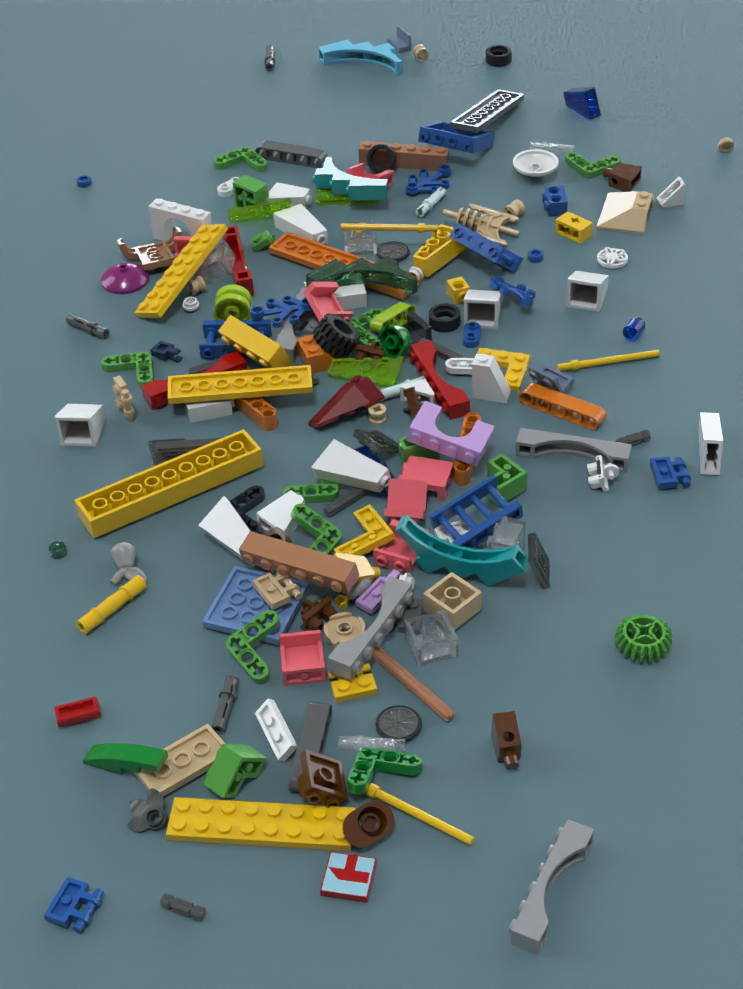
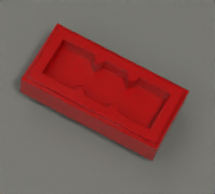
M97 696L54 707L58 728L101 717Z

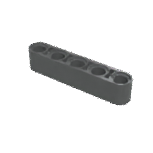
M269 140L262 141L255 150L256 153L266 160L312 168H320L327 157V153L322 149Z
M309 702L289 777V791L300 792L298 777L303 773L300 754L305 749L323 754L331 721L332 704Z

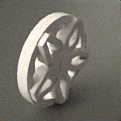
M606 247L598 253L597 262L605 268H621L627 264L628 255L623 249Z

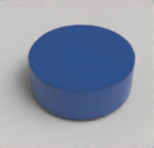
M81 175L76 179L77 186L80 188H86L92 184L91 177L88 175Z
M532 249L528 251V260L530 262L539 263L543 261L544 252L542 250Z

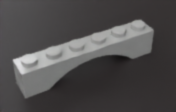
M301 288L299 294L296 295V299L306 298L303 293L306 288ZM314 311L305 312L299 318L300 322L297 325L289 323L290 315H288L281 327V332L277 334L276 343L283 347L293 364L298 356L295 331L303 321L315 315Z
M520 428L516 440V456L535 459L552 454H570L585 457L596 462V456L602 455L604 465L608 463L618 466L619 472L627 473L631 459L632 444L526 428Z
M392 576L388 578L380 589L382 606L376 620L360 635L336 646L328 657L329 673L352 681L355 675L361 672L364 663L370 660L375 648L382 644L384 636L392 630L395 621L402 617L407 605L412 603L414 593H412L411 583Z
M567 819L564 827L558 829L557 841L555 845H550L547 852L548 859L546 863L542 862L538 869L537 876L539 877L536 882H531L528 890L529 896L527 900H522L518 910L519 916L517 919H513L509 926L508 932L511 933L512 945L539 955L548 937L549 921L544 905L547 893L554 881L563 872L585 861L593 844V828Z

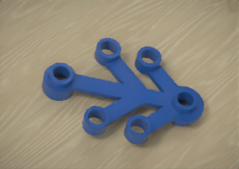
M447 164L440 165L439 172L428 177L427 169H420L419 183H417V175H409V183L405 187V192L412 196L419 192H430L432 195L439 188L438 186L442 187V189H448L450 187L448 180H435L440 177H449L451 166Z
M498 276L491 278V288L500 290L499 293L503 295H509L511 292L520 298L519 304L532 307L536 291L530 289L526 291L527 286L518 283L517 286L508 284L504 281V278Z
M287 295L282 298L283 303L276 301L274 298H269L266 300L268 310H264L261 306H254L250 309V313L254 321H261L264 316L279 314L272 319L273 327L280 328L283 326V320L288 315H290L289 323L297 325L300 322L299 318L305 312H312L313 309L306 298L298 300Z

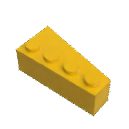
M440 224L438 231L432 233V238L425 241L426 245L421 246L414 254V267L420 268L424 277L431 276L468 248L449 237L454 229L453 227Z
M232 315L229 316L218 330L222 336V341L228 345L232 344L236 350L245 353L249 358L265 368L289 367L292 363V360L280 344Z

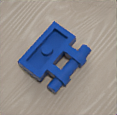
M669 456L650 458V466L659 489L678 487V482H681L684 487L691 485L690 474L686 472L687 467L681 457H676L674 461H671Z
M67 877L45 912V921L67 928L70 921L73 920L76 921L73 930L81 933L83 928L89 925L91 921L90 916L93 911L99 908L104 891L96 888L93 894L88 893L90 889L88 883ZM81 903L86 904L83 911L77 910Z

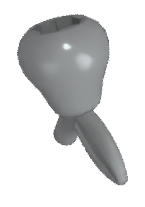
M127 542L114 545L110 556L119 570L111 578L110 583L116 586L124 576L130 581L136 575L141 576L147 582L145 573L139 568L133 567L136 558V548Z

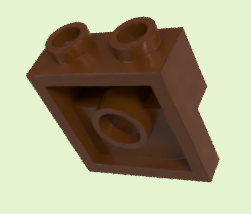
M305 749L300 754L303 773L298 777L300 797L307 798V801L311 804L318 802L325 804L326 808H330V806L339 807L348 799L342 761Z

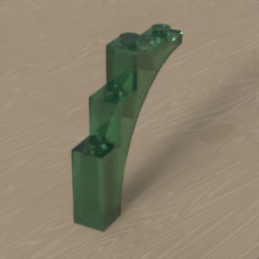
M388 256L373 264L362 257L348 265L334 259L306 274L307 287L311 282H337L339 287L356 284H378L398 288L412 295L417 292V277L399 268V262Z

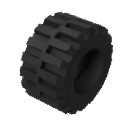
M334 314L324 315L313 331V337L319 346L338 358H347L360 341V336L356 329L348 321Z

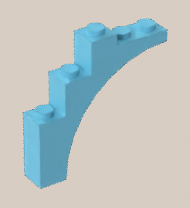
M347 39L318 47L319 60L324 65L340 62H364L385 67L397 75L402 74L403 62L396 56L395 48L389 43L374 47L368 41L353 45Z

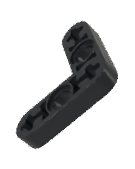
M255 485L229 502L250 531L263 535L262 526L245 514L265 500L264 488ZM239 503H247L243 506L238 505Z

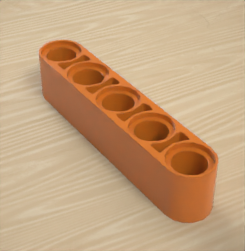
M530 383L519 395L520 401L528 407L591 430L597 429L607 416L605 410L600 406L536 383Z
M261 397L234 399L235 407L263 430L272 431L278 427L276 409Z
M472 412L465 415L460 437L468 435L476 421H481L479 414ZM455 459V484L460 486L468 485L471 481L474 466Z

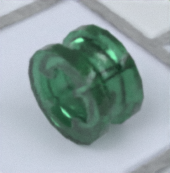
M61 541L51 543L49 546L50 557L53 559L64 558L67 555L66 544Z

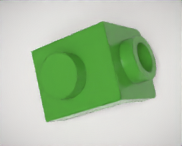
M266 230L261 234H256L251 239L252 249L256 252L266 245H272L277 239Z

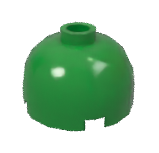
M393 324L385 326L380 330L378 334V340L380 339L379 347L383 348L387 359L402 358L410 351L412 338L405 327Z

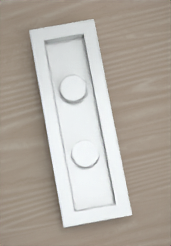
M268 698L255 712V715L277 759L285 762L297 749V744L275 701Z

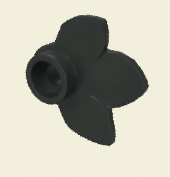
M151 788L146 800L139 799L129 802L134 818L127 826L132 831L159 830L165 826L167 822V813L163 809L165 800L159 791ZM160 816L159 820L154 823V818Z

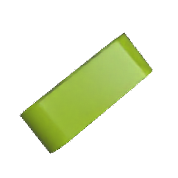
M398 302L373 317L370 321V329L379 333L385 326L393 324L403 326L407 323V312L413 310L416 313V308L412 305Z

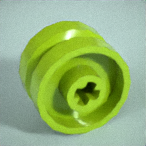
M236 284L221 287L215 296L213 310L215 319L227 320L232 315L238 320H249L252 306V297L249 291Z

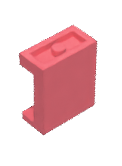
M360 163L349 167L346 172L347 174L362 178L387 179V186H393V170H386L374 175L365 172V163Z
M311 282L303 292L319 322L326 314L337 315L348 322L354 315L352 311H343L334 293L339 288L337 282Z
M409 456L407 463L404 462L403 473L399 475L398 479L424 480L428 484L427 490L437 491V500L445 501L454 477V462Z
M392 520L389 528L393 531L396 539L382 545L380 549L375 548L373 550L374 565L411 574L417 564L415 561L417 554L395 531L399 521Z
M321 630L280 634L284 686L326 682Z

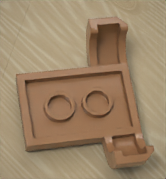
M173 227L172 236L168 240L134 248L127 247L122 238L118 239L117 243L125 257L138 259L144 270L152 271L158 267H170L175 259L172 251L175 250L174 236H182V232L179 227Z

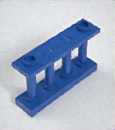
M458 222L449 236L494 263H498L515 273L524 259Z
M271 319L261 321L240 320L263 335L272 337ZM226 320L203 321L204 338H207V343H199L201 359H219L224 355L238 351L232 344L228 345L225 342L214 343V338H222L218 330ZM239 352L243 358H249L245 353Z
M493 475L490 478L484 479L480 484L441 509L435 510L430 515L431 526L435 529L442 525L454 539L452 541L453 544L475 548L523 517L522 505L518 500L509 504L496 490L498 488L496 476ZM490 494L501 506L502 510L492 514L480 499ZM474 504L487 520L481 524H476L464 510ZM458 515L471 530L460 535L448 520Z

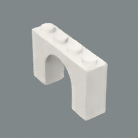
M158 198L148 206L154 239L166 241L172 236L173 218L182 221L189 228L191 236L197 233L200 226L204 224L212 225L211 212Z

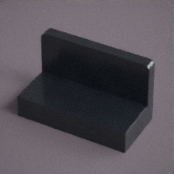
M413 310L407 312V324L403 325V327L411 334L412 344L419 343V340L422 338L432 341L431 326Z

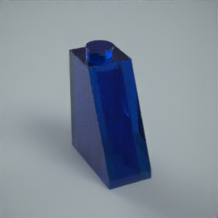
M595 87L572 88L563 92L566 106L587 120L601 116Z

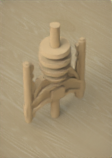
M472 203L469 204L466 213L464 212V207H461L458 213L444 209L442 213L444 216L455 218L456 223H463L462 225L465 227L469 225V229L472 231L477 226V233L503 247L507 246V242L499 238V232L516 237L519 235L518 230L503 226L509 221L514 223L519 221V217L509 213L499 212ZM478 212H483L484 215L481 214V215H480V218H479V217H478Z

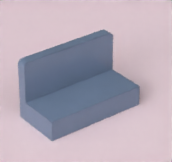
M397 25V35L387 37V43L394 47L398 53L410 51L411 35L400 25Z

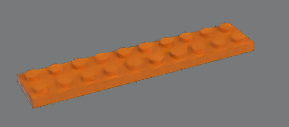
M286 232L268 247L271 254L345 280L361 274L365 287L402 300L421 283L420 277Z

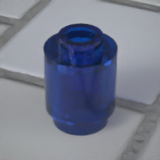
M640 317L632 318L623 328L624 337L630 341L637 340L645 330V321Z

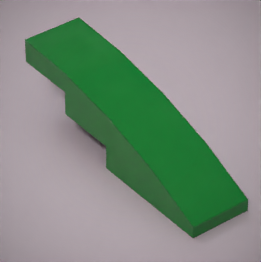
M105 743L93 745L82 761L84 764L120 774L125 769L140 773L142 769L158 773L168 758L167 750L145 745Z

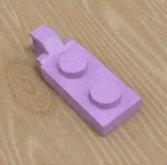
M394 569L387 577L380 576L356 600V606L373 615L381 606V587L390 576L399 579L401 572Z

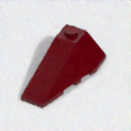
M356 375L337 391L308 424L313 427H321L340 418L339 415L355 413L354 409L362 406L364 408L370 407L385 399V397L369 377Z

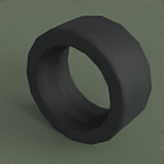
M493 45L486 49V63L491 66H505L512 60V51L508 46Z
M382 143L373 146L367 153L368 166L376 173L391 170L396 163L395 150L391 146ZM379 149L386 150L390 155V162L385 167H378L373 161V155Z
M441 303L431 307L429 310V325L431 329L437 332L456 330L460 326L459 308L449 303ZM448 316V317H451V318H450V319H439L438 317Z

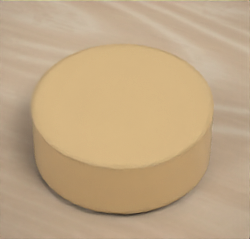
M729 137L722 138L718 142L719 150L721 152H730L734 148L733 140Z

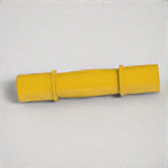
M136 575L125 585L120 586L117 592L106 598L96 608H91L87 614L76 621V626L80 632L85 635L88 634L126 602H131L135 596L147 588L145 580L141 576Z

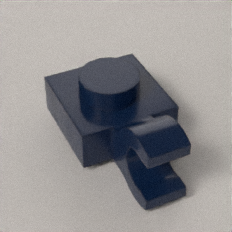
M159 341L150 350L152 356L162 359L170 357L176 363L183 359L181 356H178L181 352L179 348H175L174 344Z

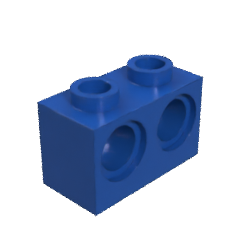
M564 185L545 186V193H542V201L544 202V210L548 212V217L561 216L566 213L568 201Z

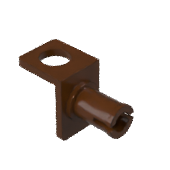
M415 386L404 389L409 405L403 408V411L410 410L413 420L423 405L418 400Z

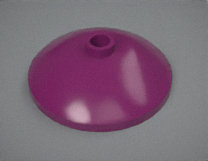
M135 263L116 264L108 268L101 276L102 287L114 294H129L139 291L149 282V272L144 270L141 265Z

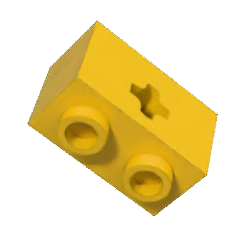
M568 211L556 219L555 233L581 244L592 236L593 222Z

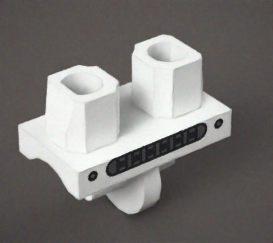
M602 455L596 456L595 463L587 464L590 475L588 480L591 489L601 487L603 492L609 491L608 479L613 480L619 475L618 466L612 463L604 465Z

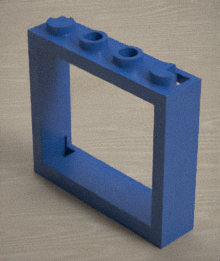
M438 121L420 126L418 141L473 154L493 147L495 132L482 129L476 134H471L469 131H457L455 128H450V122Z

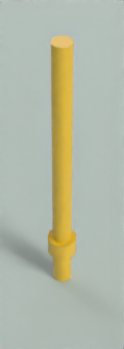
M341 223V230L418 231V233H424L425 231L437 232L438 225H425V223H418V225Z
M659 350L583 361L571 360L570 363L557 364V370L571 369V371H576L584 367L659 357L660 352Z
M374 783L369 785L366 795L372 799L378 798L470 846L473 844L475 837L382 791L381 787Z

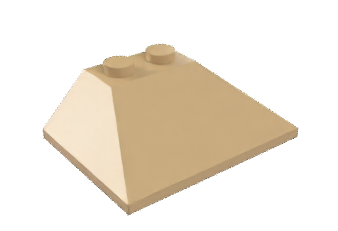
M646 191L608 193L596 229L644 235L647 215L654 203L653 193Z

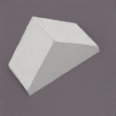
M679 176L657 197L662 207L684 205L686 185L682 178Z
M426 379L400 386V401L408 403L404 389L415 386L419 402L424 403V401L435 404V393Z

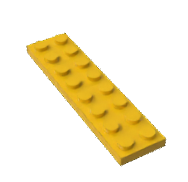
M204 224L198 228L197 233L191 237L190 242L181 250L179 256L173 260L172 265L164 272L162 278L156 282L152 291L139 304L138 309L134 312L137 318L162 317L228 230L226 224Z
M311 365L168 376V404L313 393Z
M174 797L166 839L169 841L351 851L352 845L345 839L343 834V822L345 817L356 810V808L336 806L326 808V806Z

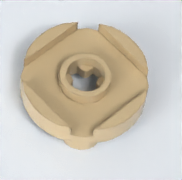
M349 612L334 614L329 618L330 621L324 624V637L333 649L339 643L348 641L365 631L363 619L359 616L358 618L354 617Z

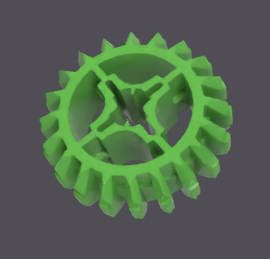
M638 612L635 617L629 615L628 619L623 618L621 623H618L615 632V644L619 653H624L625 658L631 657L632 662L639 660L641 664L643 661H647L650 664L652 660L658 662L660 658H665V655L671 649L673 641L668 623H663L662 618L656 619L655 614L651 617L647 616V613L640 615Z

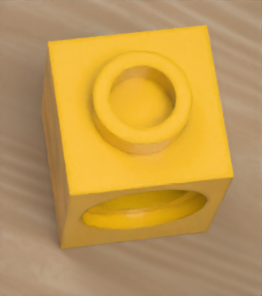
M462 276L446 280L448 297L454 305L463 303L467 291L470 290L469 285Z

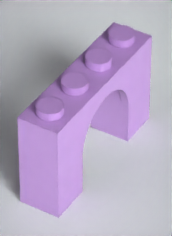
M424 401L409 427L407 441L477 467L491 441L495 426L477 420L471 432L466 436L451 437L445 435L436 427L440 419L442 407Z

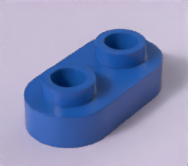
M471 321L464 325L463 346L466 348L479 346L481 336L480 324Z

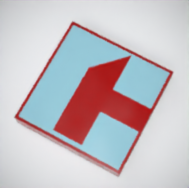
M330 851L320 889V896L368 903L377 858Z

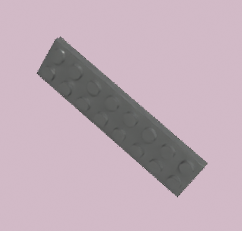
M498 89L452 120L450 128L476 134L523 101L524 94Z

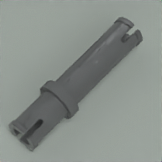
M268 45L266 48L264 62L267 71H272L275 64V47L273 45Z
M69 314L66 317V323L85 330L92 336L97 335L103 339L109 337L110 331L99 326L96 322L91 323L73 314Z
M227 675L224 687L219 693L220 700L211 726L217 734H223L225 731L232 702L236 699L235 692L239 678L235 675Z

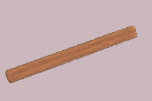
M380 646L375 648L372 655L375 660L445 721L450 722L454 719V710Z

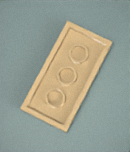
M206 724L164 748V750H167L168 758L158 773L142 769L140 773H133L148 791L154 788L164 797L208 771L214 763L218 749L225 742L209 724Z

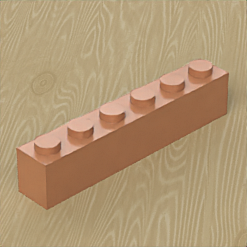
M362 141L358 149L359 164L365 163V165H368L367 153L369 149L381 143L387 144L395 150V168L439 171L440 165L450 164L449 148ZM379 149L374 153L373 161L377 166L385 167L390 162V155L386 150Z
M252 531L248 533L238 549L242 560L246 564H254L265 570L279 572L284 576H293L300 581H309L320 587L331 588L336 592L349 594L360 575L355 562Z

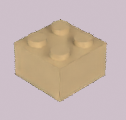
M453 572L423 593V611L452 631H455L482 609V592Z

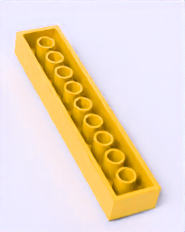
M244 429L74 499L77 515L92 537H99L263 467L262 449Z

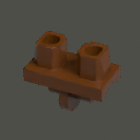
M373 341L371 345L367 344L366 346L356 344V364L363 366L366 360H369L370 367L379 370L382 364H387L386 353L382 347H379L378 341Z
M327 596L320 602L317 600L312 602L308 599L302 602L303 610L300 613L303 624L300 628L303 631L308 629L312 631L322 630L324 622L321 618L324 617L327 621H330L329 618L337 614V610L331 605L332 598Z

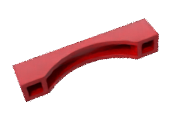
M237 225L230 226L223 235L222 240L233 282L247 289L250 295H254L253 280L250 269L248 270Z
M427 340L411 344L409 359L415 364L416 371L426 378L427 383L435 393L436 402L440 403L443 413H446L450 420L470 413V399L464 390L446 383L436 373L434 369L437 363L436 348L432 342Z
M236 351L222 356L215 365L202 373L248 370L247 362ZM157 379L141 385L144 400L151 410L169 405L168 380Z

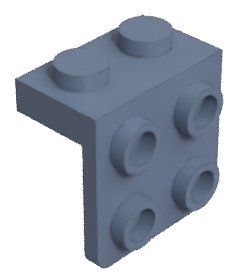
M530 364L526 367L529 372L528 375L534 381L533 383L564 394L567 393L575 382L573 377L547 364H544L541 370Z

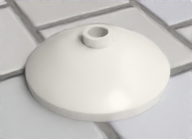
M539 149L520 152L513 159V167L519 173L529 177L549 175L558 168L559 164L556 155Z

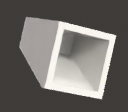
M575 271L568 277L566 307L600 312L608 290L609 275Z
M468 290L464 297V325L474 321L480 324L481 328L498 329L502 294L499 291Z
M67 404L55 415L60 444L62 446L96 447L106 419L103 405Z

